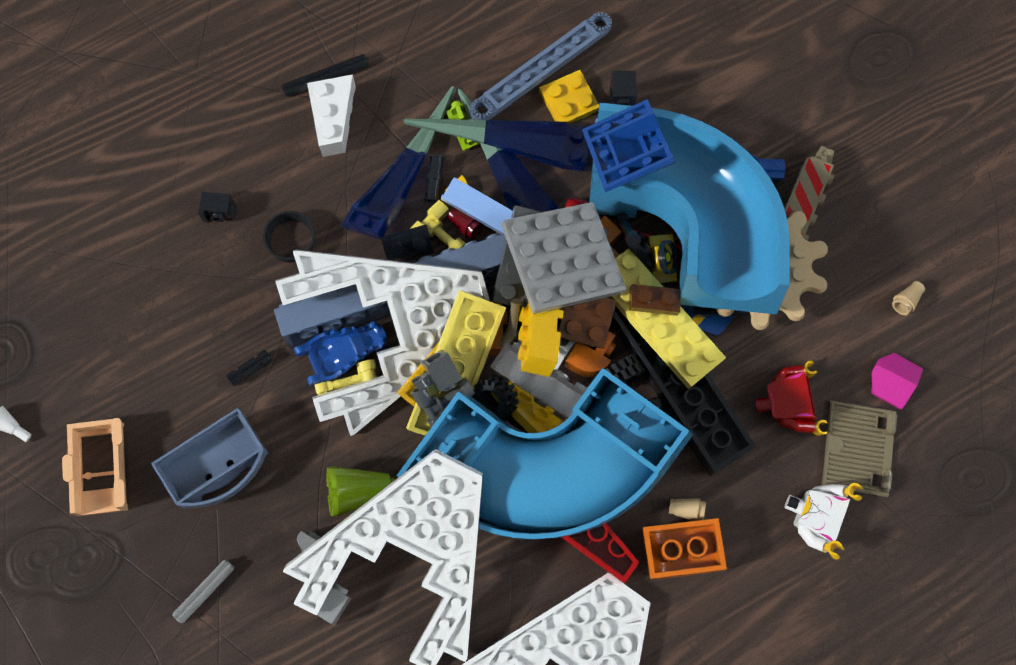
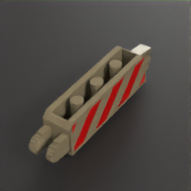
M824 146L820 147L815 157L806 158L784 206L787 218L794 211H801L806 215L807 222L801 230V235L807 241L809 235L806 234L808 227L812 228L818 215L814 214L817 207L821 208L826 198V195L823 194L825 186L829 188L835 176L831 173L834 167L831 164L834 150Z

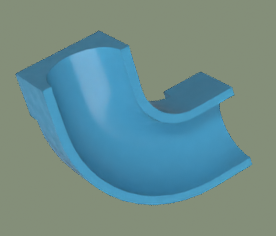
M599 103L597 122L631 106ZM652 108L675 163L605 192L593 161L589 203L594 202L597 213L602 215L617 216L620 213H626L629 217L635 218L637 210L649 212L662 218L675 230L682 245L679 283L680 305L777 315L790 285V240L785 209L770 177L747 150L718 129L683 114Z
M602 368L571 410L573 411L571 416L559 426L540 433L520 432L473 397L457 392L397 476L403 475L437 449L483 473L478 529L512 538H557L583 533L600 527L634 507L664 476L693 434Z

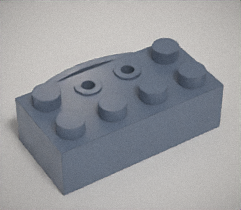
M237 408L151 464L177 506L183 509L201 508L223 502L241 491L257 474L269 452L244 413ZM233 461L234 464L228 467V462ZM251 467L245 478L231 490L213 499L202 500L203 496L229 485L246 468ZM211 474L212 478L207 481V476Z

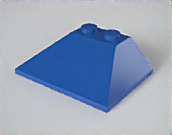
M648 99L582 129L605 192L675 163Z

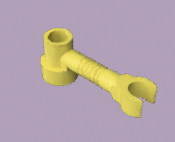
M375 359L357 363L358 374L315 384L316 393L320 395L376 378L375 370H377Z

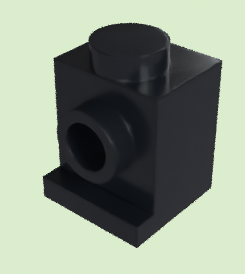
M202 192L198 214L203 222H209V218L216 222L232 220L237 214V204L230 194Z

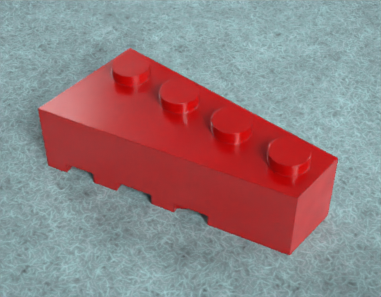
M607 523L583 533L561 537L624 584L639 564V561Z

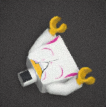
M852 483L849 486L827 484L815 486L812 490H808L804 493L802 499L792 495L788 496L784 508L797 513L793 525L798 528V533L809 547L824 553L829 552L835 560L840 558L833 550L836 548L845 550L836 539L850 499L846 497L849 495L854 500L860 501L862 499L860 495H853L855 489H864L860 484Z

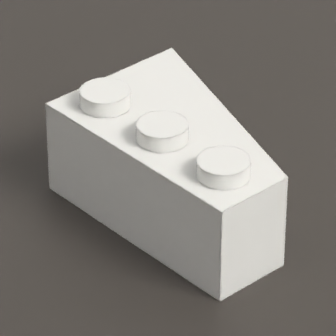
M353 74L307 83L318 144L322 156L326 157L345 153L350 127V115L353 108V96L356 89Z

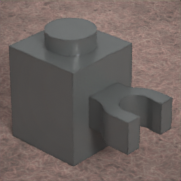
M440 350L421 361L426 372L411 381L419 392L425 390L431 384L442 392L443 390L449 391L453 389L462 377L449 354L444 350Z

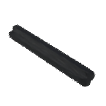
M361 54L282 84L284 94L289 97L307 90V83L342 77L369 66L365 54Z

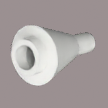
M4 406L0 407V431L14 434L24 442H27L32 434L20 427L19 423Z

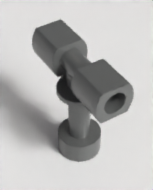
M466 377L457 382L458 388L440 399L436 395L431 398L427 389L419 392L415 388L410 392L419 408H423L428 418L426 420L431 428L444 411V407L451 402L457 392L471 397L476 394Z

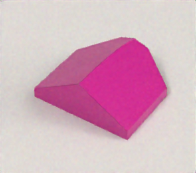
M896 353L880 358L872 370L871 394L902 410L918 386L923 368Z

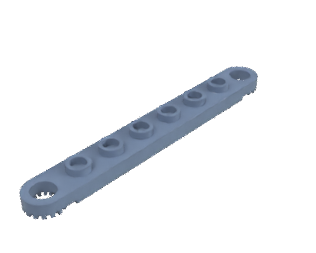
M597 12V14L594 13L589 19L584 20L487 90L481 97L475 99L470 106L471 117L474 120H486V122L492 119L607 35L611 30L612 18L607 13ZM603 21L606 26L602 28L599 26L598 28L595 22ZM478 107H485L488 109V111L485 114L483 113V115H481V113L479 114L475 110Z

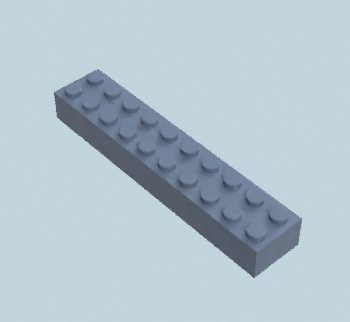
M495 233L488 236L486 240L480 242L476 240L470 241L464 247L456 250L455 248H449L441 252L440 255L422 257L416 263L481 271L486 284L497 279L506 237L505 234ZM356 284L306 298L295 303L281 304L279 308L273 309L281 335L290 349L308 342L322 332L357 327L391 315L387 301L363 307Z

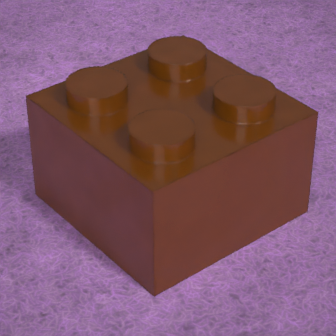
M602 298L559 308V310L564 312L563 318H558L557 332H561L562 339L604 349L616 301Z

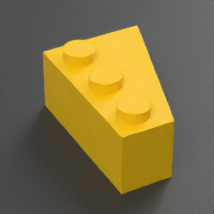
M529 302L526 307L521 308L519 321L522 322V326L518 335V340L521 341L518 351V360H521V371L550 377L558 363L561 332H557L558 318H563V310L554 309L533 314Z

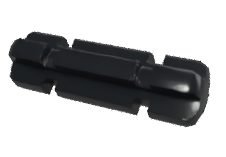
M263 350L257 354L258 357L251 358L239 366L237 371L233 370L227 374L230 383L236 386L242 382L241 379H247L262 369V365L266 366L271 363L272 358L269 353Z

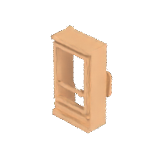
M119 418L67 424L68 454L62 458L63 480L69 482L70 514L85 516L128 510L126 501L124 423ZM112 434L114 471L86 472L83 474L82 438ZM114 475V488L83 491V478L90 480L92 477Z

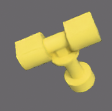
M440 200L427 211L428 216L422 222L417 221L411 227L427 225L430 237L436 235L449 248H455V250L464 247L466 244L461 238L453 239L441 228L443 225L441 221L449 214V208Z

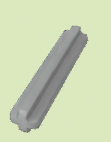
M223 560L173 612V617L179 623H184L231 574L234 566L228 560Z

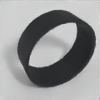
M283 211L274 215L265 225L263 242L266 249L278 260L294 263L296 262L295 257H281L273 252L271 247L273 231L277 226L287 221H298L305 224L312 233V241L305 251H312L315 244V230L310 219L304 214L297 211Z

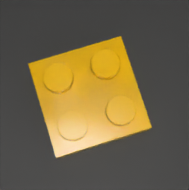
M580 70L539 87V92L559 129L599 111V104Z

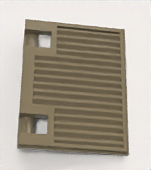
M830 401L822 485L840 484L849 486L852 483H858L864 489H855L854 492L888 497L892 484L891 465L894 434L897 426L896 411ZM878 417L887 419L886 429L878 428ZM873 474L882 476L880 487L872 486Z

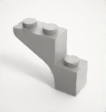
M310 530L308 534L300 531L297 536V542L303 552L321 537ZM335 583L317 615L330 624L336 625L351 600L346 595L348 590Z

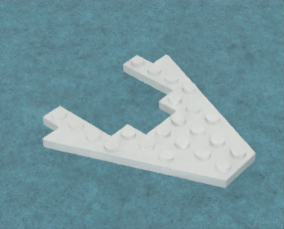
M297 249L293 250L299 273L275 280L283 305L354 284L357 286L363 307L383 301L388 303L400 345L376 352L383 376L312 397L319 421L322 422L344 415L350 436L356 434L400 397L397 391L440 341L459 290L489 300L481 271Z
M437 449L432 451L286 564L283 572L304 582L294 601V605L317 615L351 551L375 563L387 541L431 563L432 565L422 582V587L443 597L414 648L409 661L416 665H437L443 652H446L466 662L483 473Z
M607 573L462 665H546L549 659H552L559 665H639L650 602Z

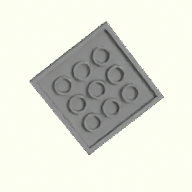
M594 202L503 220L501 226L533 314L624 294L627 290Z

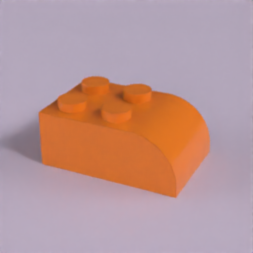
M719 518L642 528L651 580L727 570Z

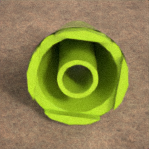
M335 466L327 467L326 482L329 490V495L327 496L331 516H340L359 509L394 482L395 479L390 478L389 473Z

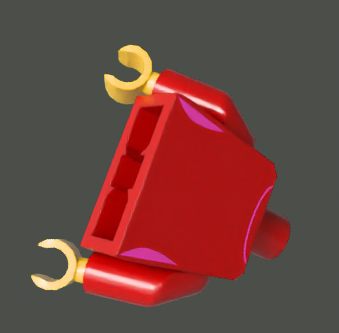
M807 361L803 366L785 367L774 376L772 383L767 385L769 396L756 399L758 413L772 411L773 419L779 421L781 426L796 432L814 433L817 436L827 434L828 432H822L819 429L820 424H827L826 420L814 422V420H817L809 378L813 377L817 371L811 372L807 368L812 366L814 362Z

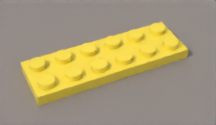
M628 248L615 258L627 290L624 294L608 298L616 301L615 306L683 384L690 389L726 357L681 306L678 316L629 311L630 286L632 284L655 287L663 286Z
M459 290L435 353L440 350L447 352L462 379L466 377L472 388L475 389L474 386L479 380L506 307ZM431 384L426 389L431 398L436 395L440 399L459 386L457 384L449 391L443 390L440 392ZM417 403L414 406L406 428L409 431L426 436L431 427L426 420L428 418L423 408H419Z

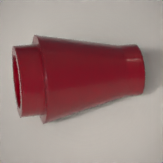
M453 208L448 214V219L455 224L465 237L473 239L479 235L483 228L482 223L456 208Z

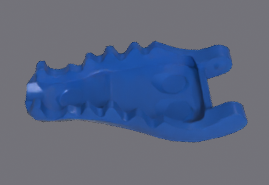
M372 321L370 324L359 328L350 327L322 332L308 342L295 347L294 352L297 357L308 356L315 371V375L307 378L309 386L340 377L370 353L384 347L387 343V336L383 327L376 321Z

